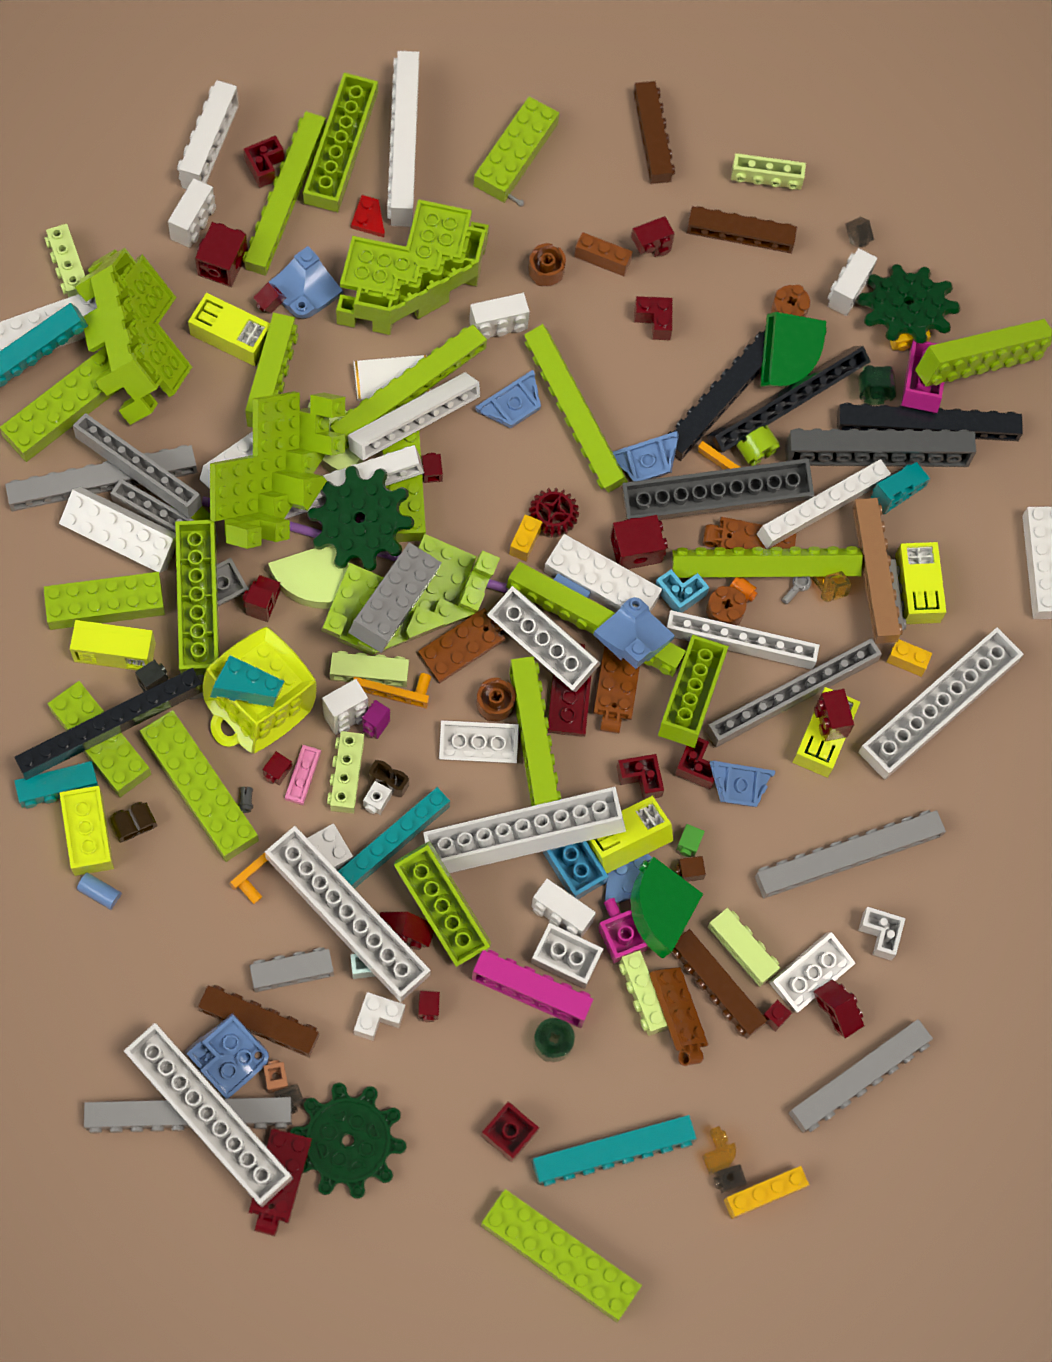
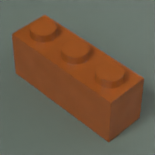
M582 232L575 247L574 257L625 276L633 251Z

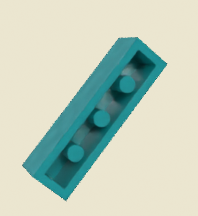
M92 761L38 774L28 780H25V778L14 780L19 803L22 808L25 807L27 809L34 808L39 803L45 802L49 804L55 802L56 799L60 798L59 792L99 786Z

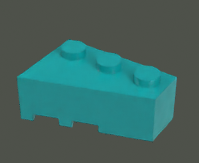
M917 462L912 465L908 464L901 471L877 483L876 487L872 490L871 498H878V504H881L882 513L885 515L925 488L931 478Z
M230 655L212 688L210 697L229 698L232 701L243 700L251 704L273 707L282 690L284 681Z

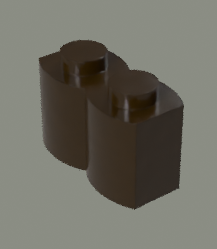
M375 760L368 771L369 779L372 783L376 781L391 789L394 796L402 797L409 787L408 776L402 771L392 769L384 761Z
M137 802L131 806V809L127 811L119 810L110 818L121 843L157 827L147 802Z

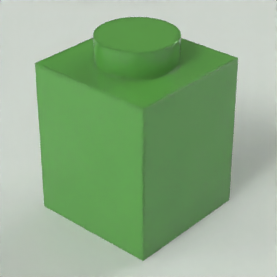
M686 824L676 850L680 851L679 853L683 856L695 857L705 831Z

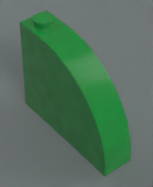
M780 312L767 314L760 387L772 388L791 385L805 378L814 369L824 347L827 332L825 320Z
M653 856L649 861L644 860L638 868L640 873L633 884L631 892V912L635 926L642 939L653 952L663 959L673 951L703 893Z

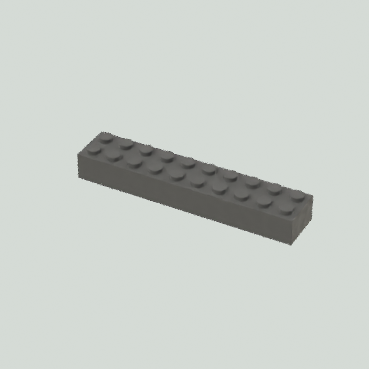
M796 428L790 430L785 444L786 461L809 458L810 466H869L881 459L886 467H905L915 462L921 467H969L976 454L975 432H969L968 430L932 431L926 429L914 431L907 429L896 431L888 429L877 431L876 429H869L867 431H859L858 429L822 430L816 428L803 430Z
M809 458L622 484L626 519L657 515L658 520L805 501L814 497Z

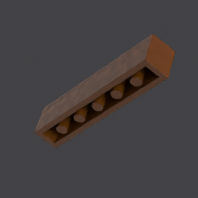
M656 81L635 83L633 94L650 184L671 182L672 175H675V166L671 164L670 160L672 159V150L668 149L669 134L665 133L666 119L662 117L664 109L663 103L659 101L661 97L660 88H657Z
M692 206L686 233L792 254L797 226L789 223H777L773 220L757 219L753 216H741L737 213H726L721 210L705 209L701 206Z
M691 929L680 936L671 952L672 956L676 960L680 959L684 964V970L696 978L698 987L703 991H707L710 995V1001L715 1006L718 1005L723 1010L722 1015L727 1021L731 1020L736 1026V1032L741 1037L744 1036L748 1039L764 1026L768 1020Z
M207 986L198 1005L200 1012L224 1021L233 1013L250 1033L310 1058L319 1038V1032L316 1031V1027L310 1024L301 1025L297 1019L291 1016H287V1018L282 1017L280 1012L269 1008V1010L261 1008L262 1005L258 1002L251 1000L249 1003L242 1000L243 997L239 994L232 993L230 995L225 993V989L220 986Z

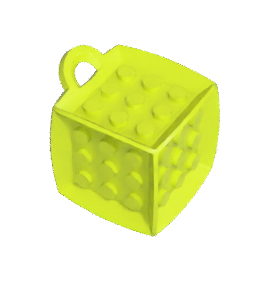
M268 627L259 629L235 644L206 670L203 680V696L205 703L213 714L211 732L214 739L219 744L227 747L240 744L247 751L255 754L290 731L310 713L316 699L315 678L297 654ZM230 655L284 681L282 690L273 707L251 704L243 700L232 701L229 698L210 697L212 688ZM223 720L235 731L234 735L227 736L222 732L221 723Z

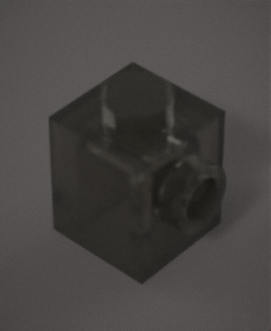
M858 217L845 224L851 244L864 247L874 240L868 219Z
M298 1084L274 1092L276 1098L291 1097L292 1114L298 1112L297 1108L304 1106V1100Z
M741 1164L719 1170L715 1173L716 1177L713 1178L715 1187L720 1189L721 1194L744 1187L747 1184Z

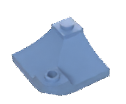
M309 246L297 253L294 259L277 276L269 281L286 297L281 304L297 318H309L339 298L340 294L343 295L341 287L331 277L321 263L320 258Z
M636 597L628 599L593 634L620 660L624 658L635 669L646 660L649 661L675 637L668 628L651 614L649 606Z
M233 1013L186 1049V1054L226 1099H229L266 1065L269 1058L267 1049ZM256 1052L262 1053L259 1058H256L254 1055Z

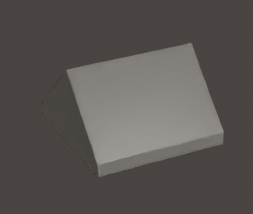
M231 558L217 564L218 606L242 595L249 589Z

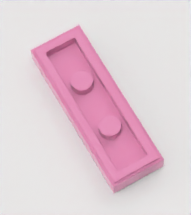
M302 745L285 800L304 805L321 750Z

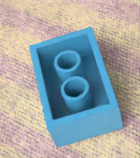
M586 841L543 851L545 858L566 891L577 900L607 883L609 876Z

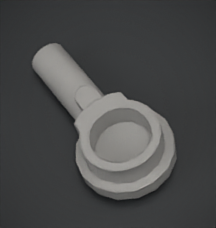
M794 577L793 587L782 599L783 603L788 604L799 591L808 590L811 586V578Z

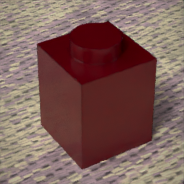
M269 282L253 297L257 302L256 306L262 312L267 311L269 313H273L286 299L284 294L274 284Z
M427 453L422 455L424 483L443 482L441 454Z
M275 751L262 769L264 779L271 784L276 783L280 785L292 769V761Z
M420 991L418 1019H422L423 1022H434V1019L438 1020L440 992Z
M777 999L763 1016L768 1020L766 1024L776 1032L791 1016L792 1012Z

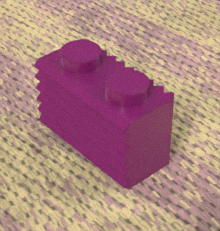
M373 700L367 712L362 716V732L369 738L374 737L378 739L390 722V709L377 700Z

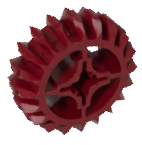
M557 487L554 489V492H551L550 488L547 489V493L541 490L540 496L535 495L534 500L530 503L529 513L531 514L529 516L542 521L541 530H543V535H546L548 532L551 538L554 533L558 537L561 536V532L566 535L568 529L573 530V524L576 525L578 521L579 506L575 505L576 500L575 498L571 499L570 493L564 495V489L561 493L558 492ZM561 504H563L567 508L569 514L565 512L566 510H563L560 507ZM557 508V511L551 517V513ZM539 511L547 517V521L541 517Z

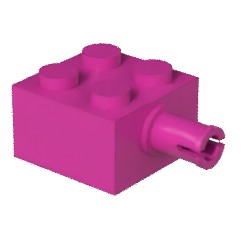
M615 898L603 902L610 918L600 922L598 929L613 963L620 962L623 956L637 951L642 953L649 950L650 947L642 939L635 926L631 910L621 913Z

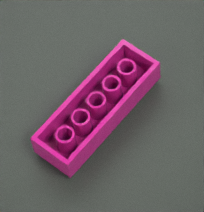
M482 950L473 970V981L582 1028L593 1002V998L590 997L589 993L581 990L577 992L572 989L571 985L564 982L559 984L553 981L554 978L549 975L543 974L541 976L535 973V970L531 967L524 966L523 968L517 965V962L513 959L506 958L505 960L498 957L499 954L492 950Z

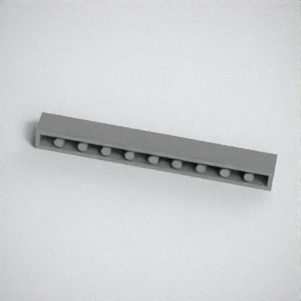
M181 445L171 450L162 449L156 453H143L175 477L198 473L192 445ZM105 461L103 464H89L84 468H70L65 472H51L45 476H32L21 481L13 480L5 484L9 505L13 512L66 501L69 499L72 489L79 487L94 494L109 492L114 489L120 478L133 486L141 484L111 462Z
M871 638L708 725L706 732L714 746L718 747L820 693L825 687L829 688L878 662L882 653Z
M927 810L920 813L919 817L913 818L909 816L896 825L892 822L885 825L884 829L878 831L876 828L869 830L864 836L854 835L848 838L849 841L847 842L837 841L832 843L829 848L824 849L820 847L813 850L812 854L806 855L803 853L794 857L795 860L789 862L782 860L776 863L777 866L771 868L769 866L762 867L758 870L759 872H757L755 879L762 897L765 899L940 838L946 830L937 810L933 812Z
M291 1097L223 1099L247 1126H254V1129H267V1126L275 1125L276 1129H285L287 1125H292ZM167 1100L85 1102L84 1128L89 1130V1133H102V1130H110L111 1133H121L123 1129H131V1132H143V1129L150 1128L152 1132H162L164 1128H172V1131H184V1128H190V1125Z

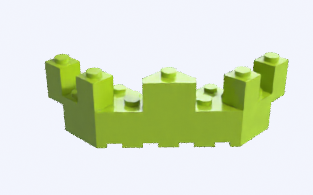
M418 199L406 247L352 236L340 287L356 290L357 294L356 297L340 294L336 309L337 324L355 328L357 318L372 321L373 332L390 335L393 323L414 312L417 318L420 319L448 303L450 291L462 284L477 286L481 271L482 255L485 254L488 242L489 225L471 221L469 226L472 210Z
M123 248L118 252L114 249L94 261L88 269L90 273L81 278L75 288L86 302L93 297L96 300L97 308L83 316L88 324L84 328L88 351L95 352L106 346L110 368L103 371L95 382L106 396L122 387L125 388L127 394L132 398L124 402L119 412L131 425L151 414L158 405L157 401L150 394L160 385V388L168 397L173 396L192 369V366L159 325V322L175 301L176 296L143 254L134 260L126 248Z
M293 391L253 398V455L210 463V520L220 521L225 519L226 543L249 549L262 546V539L273 542L290 539V520L284 518L291 507L308 511L327 482L324 476L313 474L325 455L332 456L345 453V434L329 431V418L345 416L344 396L325 392L310 395V408L300 409V392Z
M424 534L418 548L442 563L434 578L383 651L473 616L479 610L485 595L484 591L489 579L495 572L500 558L483 550L477 557ZM349 563L321 631L338 638V642L371 656L379 654V651L348 632L355 618L384 577Z

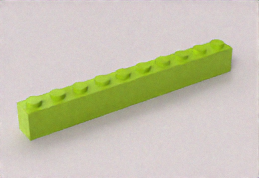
M305 111L303 117H300L298 131L293 133V143L291 147L288 146L286 151L287 158L280 165V175L275 177L274 189L268 195V204L262 209V219L256 224V234L250 239L249 251L244 253L243 262H245V270L264 276L267 275L326 127V117Z
M473 324L468 328H463L456 337L449 338L442 347L435 348L428 357L421 358L414 367L407 368L400 377L393 378L383 389L379 388L372 397L361 401L358 407L348 410L344 417L334 420L330 425V431L345 434L346 450L349 447V434L421 396L485 350L487 339Z
M541 324L524 334L527 340L524 343L529 351H533L535 356L532 358L537 367L540 366L543 370L540 374L545 382H549L550 387L548 389L552 396L557 397L558 402L556 404L561 412L564 411L567 417L564 420L569 428H573L574 433L572 435L576 442L581 443L582 448L580 450L583 456L589 458L591 462L588 464L593 474H597L599 479L596 481L600 488L605 489L609 493L622 486L623 483H627L628 481L548 329L544 324Z
M812 546L809 549H801L800 547H790V549H782L781 547H772L771 549H763L762 547H753L752 549H744L743 547H735L733 549H725L723 547H716L715 549H706L704 547L687 549L680 547L677 550H672V571L678 578L693 577L697 573L701 577L861 576L863 555L860 548L855 546H848L847 548H838L836 546L819 548Z
M520 561L507 581L506 588L515 587L532 603L542 606L546 611L553 612L561 619L568 620L579 629L586 630L592 634L615 614V612ZM670 642L649 661L646 660L644 663L659 669L665 675L673 677L684 659L686 650Z

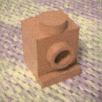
M279 1060L268 1062V1065L264 1066L268 1093L289 1090L284 1062L280 1063ZM274 1074H279L280 1078L278 1080L272 1079V1076Z

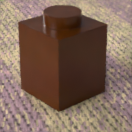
M703 856L679 859L678 864L675 866L676 874L687 882L704 880L706 871Z

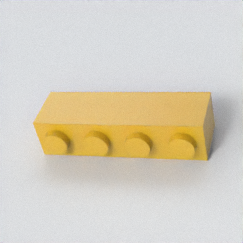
M799 1166L728 1196L724 1199V1203L731 1219H735L803 1190L809 1186L802 1167Z

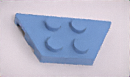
M534 371L528 372L477 405L475 410L509 428L522 422L541 409Z
M675 431L613 451L612 453L619 466L633 481L653 479L672 473L679 434Z
M710 761L720 802L757 807L762 794L765 793L768 787L766 785L768 780L775 775L774 770Z
M646 854L607 873L609 877L606 883L605 901L615 898L616 903L631 899L633 884L640 873L638 868L644 860L649 861L652 857Z

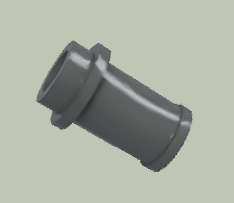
M241 787V797L238 806L243 813H249L253 809L252 787H247V790H245V787Z

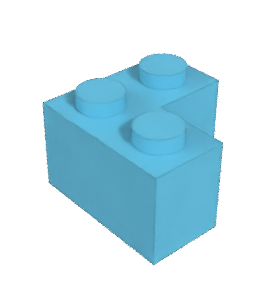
M672 569L656 579L655 585L662 588L661 597L673 611L681 613L706 597L710 588L698 573L682 583Z

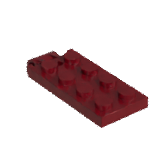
M553 674L548 733L585 737L591 675L574 692Z
M272 1128L267 1149L293 1179L263 1207L252 1197L248 1213L259 1215L255 1232L276 1236L279 1220L289 1224L312 1138ZM270 1204H274L273 1209H269Z

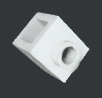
M375 781L363 800L365 810L371 814L377 813L381 815L392 796V790Z

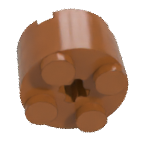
M550 243L540 244L533 249L529 259L528 270L530 277L536 285L551 286L563 279L566 256L563 250Z
M801 285L783 286L775 294L771 313L780 312L806 317L810 307V297Z
M720 586L711 594L706 607V614L711 620L739 625L746 611V597L734 587Z
M490 678L484 681L478 690L476 700L477 709L481 716L487 721H502L508 718L513 713L516 693L514 687L508 681L501 680V678Z

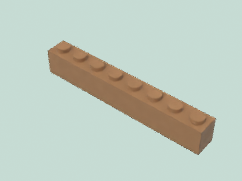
M878 498L855 499L852 509L858 545L863 555L862 570L875 644L898 642L900 635H902V625L898 622L900 615L899 607L895 605L897 594L896 590L892 587L894 576L893 572H890L889 569L891 558L890 555H887L886 551L888 549L887 538H884L883 534L885 532V523L881 521L882 506L878 504Z

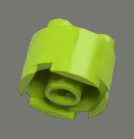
M765 425V427L762 426L748 434L746 441L743 443L741 440L736 446L748 464L755 466L761 462L764 456L769 458L774 455L780 447V443L770 428Z

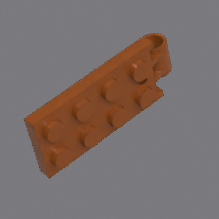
M721 517L720 527L713 524L705 525L703 545L706 547H723L725 549H733L735 547H743L744 549L762 547L766 549L757 536L763 525ZM797 533L772 547H781L782 549L795 547Z
M485 608L418 651L439 684L505 641V636L501 634L506 631L488 617Z
M605 645L593 714L603 715L600 731L619 734L622 719L632 720L640 666L635 669L624 658L620 660Z
M681 967L652 971L649 975L676 1051H681L678 1056L680 1064L683 1066L700 1064L704 1057L700 1047L708 1046V1042Z

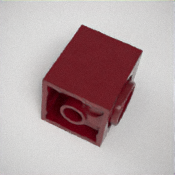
M212 222L206 236L199 244L195 257L198 276L232 288L243 264L244 253L248 252L246 233L239 229L229 228L222 223Z
M657 515L630 518L613 523L610 540L617 564L626 569H633L662 563L664 556H666L668 544L667 539L662 536L663 524L661 520H658Z

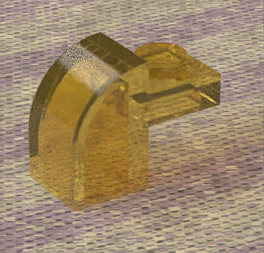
M842 571L826 576H815L812 579L822 591L821 598L825 602L847 597L852 584Z
M720 1126L710 1131L716 1150L705 1153L702 1156L710 1176L728 1168L736 1155L735 1142L727 1145V1134L724 1130L721 1131Z

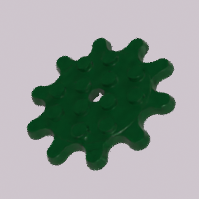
M894 264L890 268L891 276L888 278L871 274L866 282L873 288V292L860 293L856 299L859 305L867 306L872 310L871 313L865 316L864 324L871 327L878 324L884 325L887 328L885 336L889 341H896L901 334L908 333L913 336L916 343L923 344L928 339L926 334L928 330L935 329L941 333L950 332V323L945 320L944 316L947 314H958L961 310L958 302L945 298V295L953 290L951 282H933L929 279L931 272L928 267H921L917 273L913 274L906 273L901 265ZM910 300H911V302H912V304H906V303H905L906 301H910Z
M355 466L347 467L345 470V482L340 486H336L332 482L327 481L321 490V493L326 497L325 504L322 507H312L308 510V518L322 525V532L314 538L313 546L319 550L328 546L334 547L336 550L334 565L339 569L345 568L352 558H359L364 569L368 571L375 570L377 554L386 551L391 556H399L402 553V546L397 542L396 534L400 530H410L414 526V519L411 516L401 514L399 511L400 504L409 497L408 490L404 487L393 491L388 490L385 486L388 475L386 470L382 468L375 470L371 478L362 479ZM363 513L365 520L362 523H357L355 520L356 514Z
M335 1083L332 1087V1099L329 1103L322 1104L315 1098H308L304 1102V1109L311 1118L310 1123L305 1127H294L290 1133L312 1138L303 1173L310 1170H316L320 1173L321 1181L318 1185V1190L322 1195L331 1194L337 1184L343 1183L349 1187L353 1198L360 1199L365 1194L364 1184L368 1178L375 1177L382 1183H389L393 1179V1172L386 1165V1160L389 1155L402 1154L407 1148V1144L403 1139L394 1138L390 1133L391 1126L400 1120L401 1113L397 1108H390L386 1111L377 1109L375 1101L378 1097V1091L375 1087H366L361 1096L353 1098L348 1095L347 1088L343 1083ZM347 1135L354 1138V1144L351 1146H345L342 1142L343 1138Z

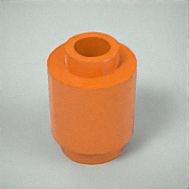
M736 577L729 586L743 593L746 597V603L748 601L752 602L758 594L756 592L757 587L743 577Z

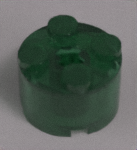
M873 365L864 367V370L858 376L859 398L863 399L864 403L870 405H882L888 399L892 401L896 397L893 368L890 366L874 367Z
M549 1018L541 1022L535 1031L533 1039L534 1049L538 1056L546 1062L564 1060L571 1053L574 1045L575 1034L573 1028L569 1023L559 1018ZM552 1036L554 1039L558 1038L556 1044H554V1042H550Z

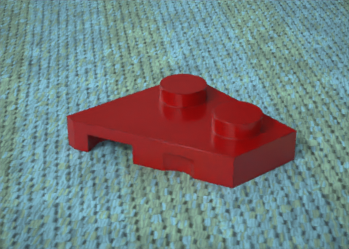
M361 195L351 223V229L384 238L385 230L379 199Z

